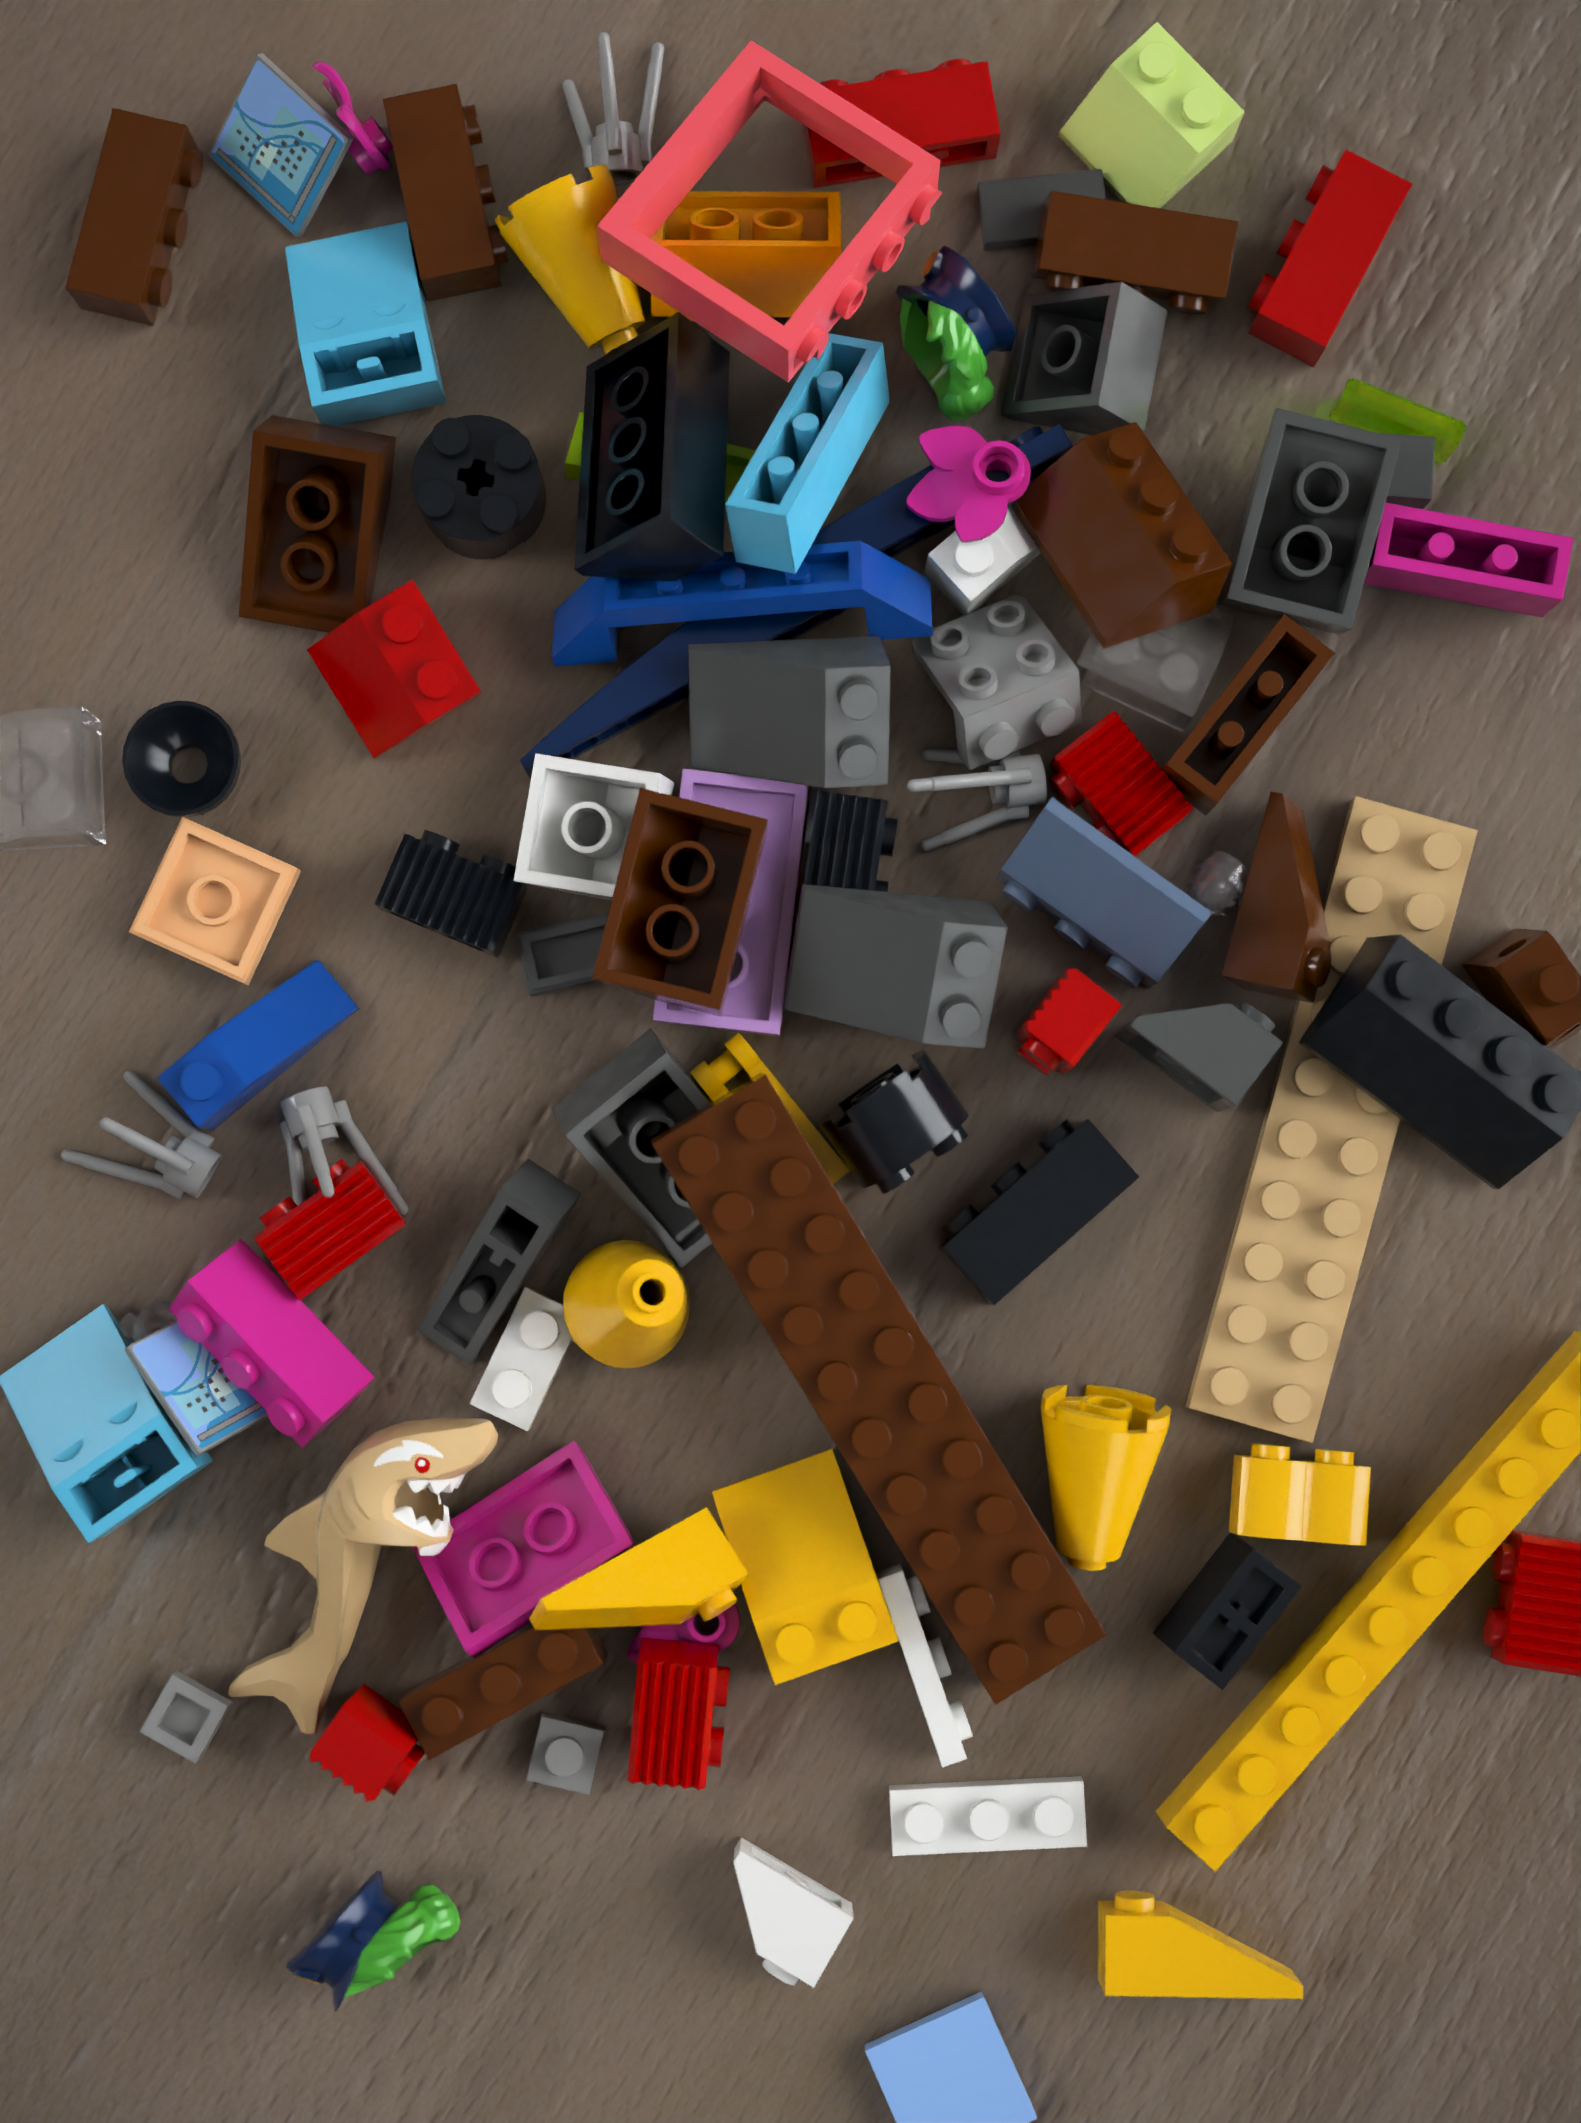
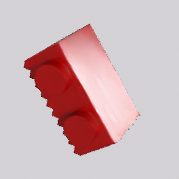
M1114 710L1058 753L1049 765L1055 773L1049 779L1050 784L1061 800L1071 809L1080 804L1094 821V828L1134 857L1140 855L1177 824L1182 822L1194 810L1191 803L1185 799L1184 795L1168 778L1167 774L1161 770L1159 764L1153 760L1151 754L1145 750L1143 744L1137 740L1135 734L1129 730L1127 724L1121 720L1119 714Z
M1076 968L1067 969L1054 982L1055 984L1023 1021L1024 1024L1016 1030V1039L1022 1044L1016 1051L1017 1054L1044 1075L1053 1070L1062 1075L1073 1068L1122 1006L1115 998Z
M344 1158L329 1167L335 1189L332 1197L327 1198L323 1196L318 1178L315 1177L311 1181L319 1190L298 1206L292 1197L289 1196L258 1218L266 1229L257 1234L254 1239L299 1301L407 1223L362 1160L350 1168Z
M1512 1530L1507 1536L1506 1543H1501L1493 1555L1492 1576L1494 1581L1501 1582L1498 1607H1489L1485 1616L1483 1627L1484 1644L1492 1647L1491 1658L1504 1665L1581 1677V1540Z
M642 1637L637 1662L627 1781L632 1784L642 1782L645 1785L654 1783L659 1787L667 1784L672 1788L681 1786L684 1789L694 1787L697 1790H701L706 1787L708 1766L721 1767L724 1727L712 1726L714 1706H727L730 1667L717 1666L719 1645Z
M363 1684L345 1702L309 1754L311 1762L320 1761L322 1770L331 1769L332 1778L342 1777L343 1786L353 1785L354 1794L364 1792L365 1802L375 1800L383 1789L395 1796L425 1752L423 1748L416 1744L418 1739L404 1712Z

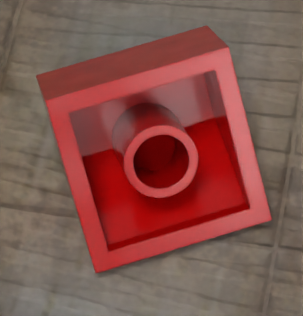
M413 579L357 612L307 649L374 759L482 695L481 690Z

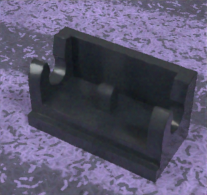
M1230 1532L1153 1634L1175 1654L1223 1690L1302 1586L1256 1549Z

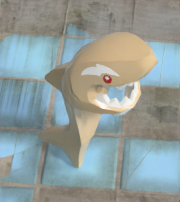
M473 1418L423 1419L405 1421L376 1431L351 1451L334 1474L324 1493L286 1516L266 1536L264 1546L300 1562L312 1574L317 1582L318 1593L310 1627L291 1647L245 1667L229 1686L228 1694L232 1698L276 1697L288 1706L301 1732L305 1734L317 1733L328 1695L339 1667L350 1651L365 1608L382 1545L417 1546L420 1556H434L445 1548L450 1542L454 1529L450 1524L449 1509L441 1503L439 1493H451L454 1488L458 1489L465 1474L481 1464L497 1445L498 1433L490 1420Z

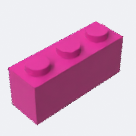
M1385 503L1364 584L1543 617L1563 600L1574 538Z
M242 1239L238 1240L189 1279L168 1309L176 1317L178 1325L184 1334L191 1340L200 1342L221 1363L227 1378L235 1386L246 1389L267 1411L268 1418L273 1426L282 1434L291 1436L302 1449L347 1410L375 1378L301 1300L299 1301L295 1294Z

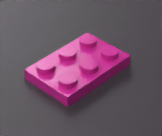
M574 1440L450 1519V1524L454 1531L450 1542L439 1554L420 1556L417 1546L411 1547L465 1652L475 1658L530 1623L529 1618L541 1598L637 1545L586 1454Z

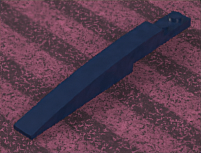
M1061 424L1044 433L1039 426L1031 428L1009 442L1019 448L1028 458L1031 469L1029 483L1033 482L1073 446ZM930 465L819 530L812 545L862 541L893 558L954 525L955 520L947 522L928 521L913 513L906 506L907 497L916 484L928 472L934 469ZM994 470L987 475V478L994 482L1006 481L1010 477L1003 470ZM851 608L687 621L595 693L523 756L520 762L531 780L535 753L575 759L689 697L688 644L794 640Z

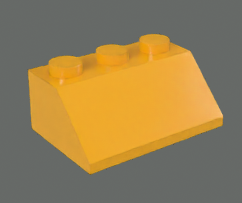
M690 191L651 239L768 316L791 317L841 255L840 192ZM651 293V317L669 318L679 312Z

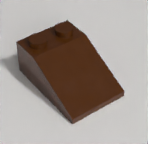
M275 415L269 417L253 430L239 617L330 633L357 612L371 604L390 501L396 437Z

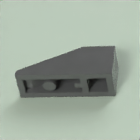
M527 1159L499 1190L417 1331L468 1365H471L555 1239L581 1193L530 1159Z

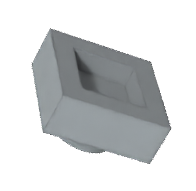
M176 1671L170 1676L143 1724L140 1733L196 1764L202 1759L233 1702L183 1673Z
M543 1712L526 1780L589 1795L606 1727Z

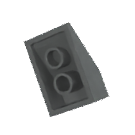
M1276 408L1229 556L1232 566L1219 594L1217 604L1278 620L1285 614L1298 625L1338 635L1352 630L1402 439Z
M880 636L688 644L691 768L821 788L888 785L891 665Z
M802 884L784 1007L786 1010L922 1044L985 1049L1007 926L990 901Z
M650 1028L556 1104L552 1111L565 1136L682 1268L710 1246L712 1241L650 1140L712 1102Z

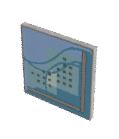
M261 53L256 55L208 156L296 238L303 236L354 137L270 59Z
M177 1320L132 1343L124 1350L196 1457L268 1417L267 1411L246 1389L235 1386L227 1378L221 1363L200 1342H195L184 1334Z

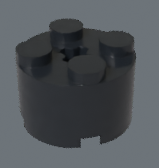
M485 415L446 418L434 426L432 433L424 440L416 454L412 469L414 497L431 531L451 551L473 559H494L507 554L506 551L513 549L523 541L525 543L538 529L546 506L545 485L536 455L529 440L512 425L498 418ZM480 480H489L491 487H481L478 496H471L468 489L470 486H477Z
M924 1050L912 1055V1058L918 1065L908 1072L907 1070L903 1071L897 1063L839 1103L845 1115L835 1124L828 1114L818 1123L863 1188L876 1184L882 1194H885L901 1185L915 1173L910 1166L912 1162L928 1151H932L936 1157H939L956 1147L968 1136L962 1124L969 1114Z

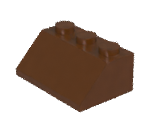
M1136 422L1082 438L1031 482L1024 494L1013 501L1011 505L1103 649L1211 613L1232 566V562Z
M640 788L592 979L657 1001L721 1016L767 834L768 819Z

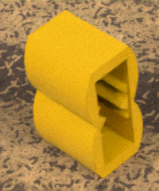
M1251 1443V1456L1234 1454L1229 1532L1249 1537L1366 1546L1371 1467L1354 1464V1452L1315 1449L1314 1461L1290 1459V1447Z

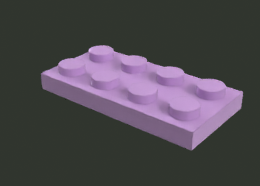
M691 769L682 770L680 798L768 819V826L722 1015L717 1016L655 1000L654 1022L780 1037L809 786L735 774Z

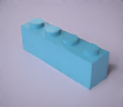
M829 333L828 343L819 359L812 357L804 366L725 504L736 562L792 574L797 573L890 403L882 342Z

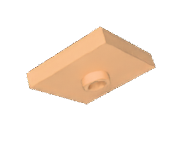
M182 817L129 933L249 986L301 870Z

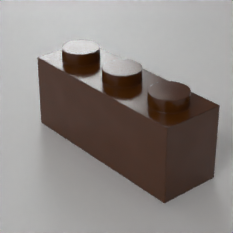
M457 84L383 99L420 279L428 301L502 286L497 264L509 261L504 238L501 236L498 226L488 225L484 205L496 203L488 164L480 166L475 164L472 145L483 143L475 104L463 107Z
M112 108L65 287L81 309L153 326L158 307L164 308L167 305L172 289V273L168 268L173 248H180L183 245L187 232L188 216L184 210L189 188H197L203 169V154L199 151L186 125Z
M1051 190L1042 204L1031 278L1046 280L1045 289L1049 291L1075 290V288L1123 282L1144 296L1169 300V310L1185 314L1203 315L1206 313L1207 306L1215 307L1226 299L1239 221Z
M1285 614L1162 769L1184 795L1185 799L1205 816L1218 804L1335 654V652Z
M530 1622L477 1657L473 1658L470 1655L408 1689L398 1703L428 1760H431L604 1664L608 1652L595 1628L535 1630Z

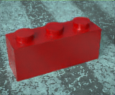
M953 59L939 64L931 71L910 74L907 70L893 69L878 74L870 81L848 84L845 80L833 79L819 83L940 160V167L995 159L997 156L1001 132L988 61L971 64L966 59ZM802 124L813 188L885 177Z
M1345 149L1335 170L1323 165L1305 198L1306 201L1316 205L1308 221L1304 224L1294 219L1276 253L1287 259L1277 278L1265 273L1247 307L1258 313L1248 333L1315 367L1413 184Z

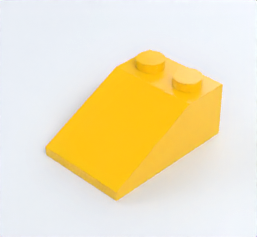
M832 1448L712 1491L726 1539L748 1573L741 1586L775 1685L899 1641Z

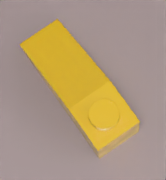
M706 1507L541 1598L529 1620L535 1630L681 1624L698 1613L704 1621H708L736 1603L737 1598L734 1592L748 1573Z
M1120 1891L1115 1893V1900H1098V1981L1105 1996L1303 1999V1985L1291 1968L1163 1901H1154L1152 1893Z

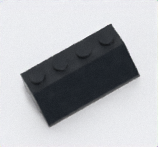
M680 312L606 354L586 368L574 570L583 576L677 581L723 557L730 352Z
M1401 934L1369 937L1365 940L1299 1041L1302 1046L1493 1189H1500L1560 1142L1581 1112L1580 1071Z

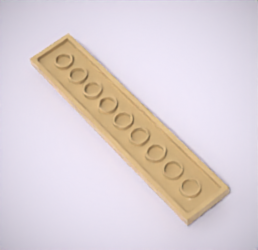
M1358 796L1351 799L1322 904L1330 940L1328 947L1331 953L1330 973L1326 983L1322 987H1318L1314 1003L1296 1000L1185 1407L1313 1443L1400 1119L1302 1046L1299 1041L1367 938L1401 934L1442 965L1478 830Z

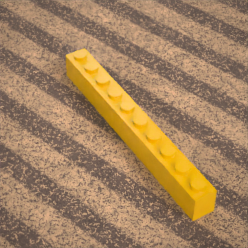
M1574 1331L1155 1811L1165 1827L1215 1872L1581 1452V1331Z

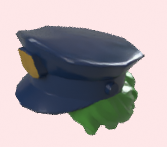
M943 246L940 250L930 254L922 271L925 280L919 286L899 285L896 289V294L902 301L900 324L903 347L936 393L939 409L942 414L952 421H959L977 414L993 398L994 385L989 377L985 375L988 368L985 357L991 351H1011L1016 336V329L997 293L979 277L965 257L953 249Z
M376 1871L306 1946L288 1961L286 1968L293 1973L294 1978L314 1984L326 1982L332 1988L334 2011H337L345 1997L392 1980L395 1976L394 1973L420 1949L432 1943L449 1940L459 1929V1912L451 1898L431 1884L419 1885L410 1894L408 1900L397 1904L384 1893L381 1871Z

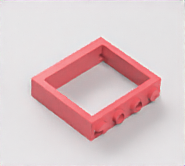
M751 40L597 225L601 261L789 383L804 363L807 364L812 357L819 359L828 343V332L840 317L847 320L858 310L866 295L867 283L878 270L886 272L893 266L903 249L904 237L914 224L924 225L930 219L931 207L942 195V192L938 189L940 160ZM764 100L897 184L785 325H782L651 239Z

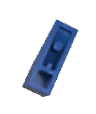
M317 959L207 1035L160 1074L157 1079L197 1127L214 1131L360 1008Z

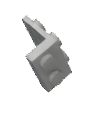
M1022 596L1008 597L933 628V636L915 637L913 639L915 656L953 709L958 755L969 770L993 760L1002 759L1012 752L1050 736L1059 735L1067 729L1082 723L1079 669L1030 603Z

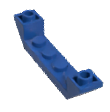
M862 541L811 545L796 574L736 562L733 551L723 552V557L677 581L591 576L555 610L552 660L554 667L617 662L618 627L865 607L869 636H880L881 640L933 636L931 583L928 577Z

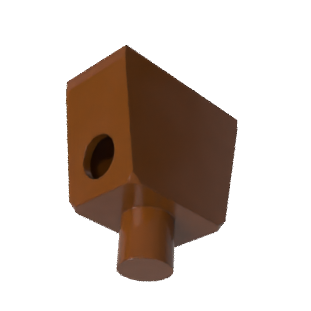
M1515 928L1462 964L1487 1001L1551 1050L1581 1030V976L1555 938L1548 931Z

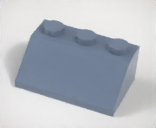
M1053 797L996 877L1006 885L1001 892L1007 899L1030 914L1036 908H1039L1057 921L1053 928L1057 935L1081 951H1084L1088 945L1093 947L1109 959L1105 968L1117 979L1132 988H1136L1140 982L1148 988L1158 983L1212 914L1207 908Z

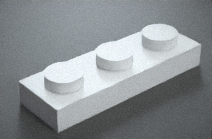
M900 1564L877 1571L876 1574L942 1768L966 1760L967 1757L961 1741L971 1738L973 1735L961 1700L958 1699L948 1703L940 1678L952 1675L940 1638L926 1640L919 1616L931 1612L922 1585L917 1576L906 1579Z
M1081 1776L889 1785L893 1856L1087 1847L1084 1781Z

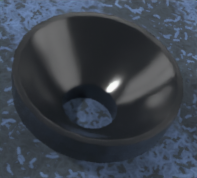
M173 701L163 703L148 710L136 721L126 738L123 747L122 763L125 778L131 790L140 801L156 812L168 816L193 817L203 815L215 809L228 798L235 788L240 775L241 754L232 728L218 713L196 702ZM187 748L200 749L207 758V770L204 776L194 783L177 781L172 771V763L175 756Z

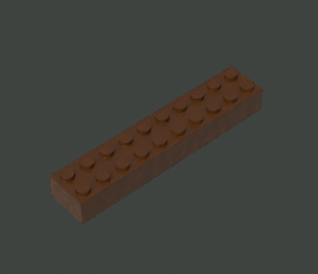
M757 1074L651 1139L650 1141L995 1705L1105 1637L1107 1634L766 1074Z

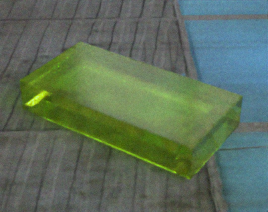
M1354 378L1347 380L1338 394L1328 417L1348 426L1375 433L1435 437L1434 460L1445 463L1458 448L1467 427L1463 421Z

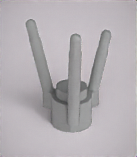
M601 32L597 37L605 123L599 124L596 127L595 137L592 136L574 82L570 79L563 82V90L582 147L584 170L589 171L588 167L595 165H607L614 178L615 185L634 182L643 171V166H647L652 160L651 139L662 73L664 46L662 43L657 42L652 47L637 135L633 133V125L631 123L619 121L610 37L608 33Z
M927 748L922 752V758L926 761L964 764L958 755V749ZM1017 750L1002 759L984 764L989 766L988 772L935 776L908 781L907 788L911 792L989 786L993 804L1004 803L1003 808L923 840L920 844L921 850L929 852L1006 821L1029 818V805L1043 804L1047 798L1046 776L1040 754L1021 756L1020 751Z
M129 1070L126 1071L123 1075L125 1082L178 1130L185 1139L181 1140L173 1135L166 1145L163 1146L107 1117L102 1118L99 1125L103 1130L120 1138V1140L156 1158L157 1161L154 1169L163 1173V1175L69 1149L61 1152L62 1160L87 1169L160 1189L181 1200L184 1193L196 1199L199 1198L212 1179L222 1158L221 1154L210 1149L215 1138L193 1126L136 1073Z
M325 1086L299 1092L280 1102L285 1121L279 1125L286 1143L292 1195L297 1206L307 1199L301 1148L302 1150H309L323 1196L329 1198L334 1195L335 1189L323 1146L339 1138L336 1127H340L360 1159L370 1170L401 1215L407 1214V1204L354 1123L346 1100L334 1103L329 1087Z

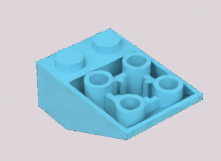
M407 221L285 247L302 363L311 405L321 424L338 427L447 403Z
M106 1303L93 1310L0 1375V1385L51 1489L88 1543L108 1536L213 1462L207 1451L196 1457L125 1353V1348L131 1345L132 1341Z

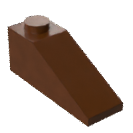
M1270 792L1221 976L1244 990L1314 1003L1318 987H1322L1328 979L1331 968V953L1328 950L1330 940L1304 812L1284 794Z

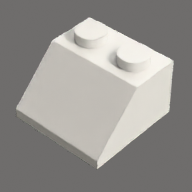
M535 753L513 881L588 897L612 900L640 788L673 795L674 782L661 773Z

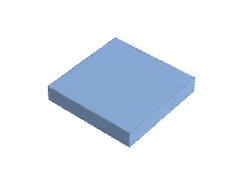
M982 1991L864 2044L865 2053L896 2123H1029L1037 2119L1030 2098Z

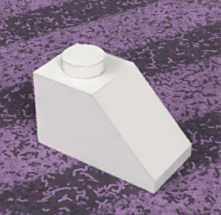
M1012 502L1008 504L1004 523L991 536L974 542L962 543L955 530L928 554L924 573L963 616L978 609L1041 553L1011 507Z
M741 1837L734 1849L733 1863L756 1953L764 1958L762 1966L774 1977L789 1985H796L798 1979L814 1988L854 1919L852 1903Z

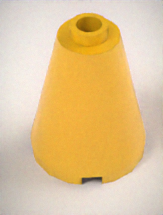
M595 165L588 167L593 180L577 185L572 173L560 177L530 192L508 206L513 219L498 215L495 221L501 236L587 347L594 349L602 346L605 354H608L637 337L636 329L646 321L638 285L601 261L597 225L616 204L618 196L614 178L607 165Z
M613 1241L590 1251L575 1266L563 1291V1319L573 1342L592 1358L613 1368H639L664 1357L681 1339L690 1315L689 1290L679 1267L663 1251L640 1241ZM639 1292L642 1295L644 1302L640 1298Z
M1086 1384L1085 1396L1066 1397L1068 1385H1057L1044 1390L1040 1406L1056 1549L1059 1553L1068 1557L1067 1562L1069 1565L1082 1570L1099 1571L1106 1568L1107 1562L1116 1561L1121 1557L1168 1432L1171 1408L1165 1405L1157 1412L1155 1411L1156 1398L1123 1388Z

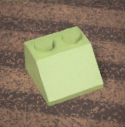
M1156 22L1109 66L1059 131L1058 136L1091 170L1102 169L1104 184L1122 202L1161 208L1233 141L1245 111Z

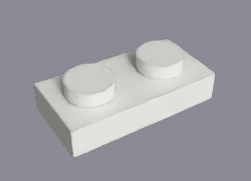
M528 1287L524 1288L470 1402L471 1405L523 1430H530L572 1341L563 1319L562 1303Z

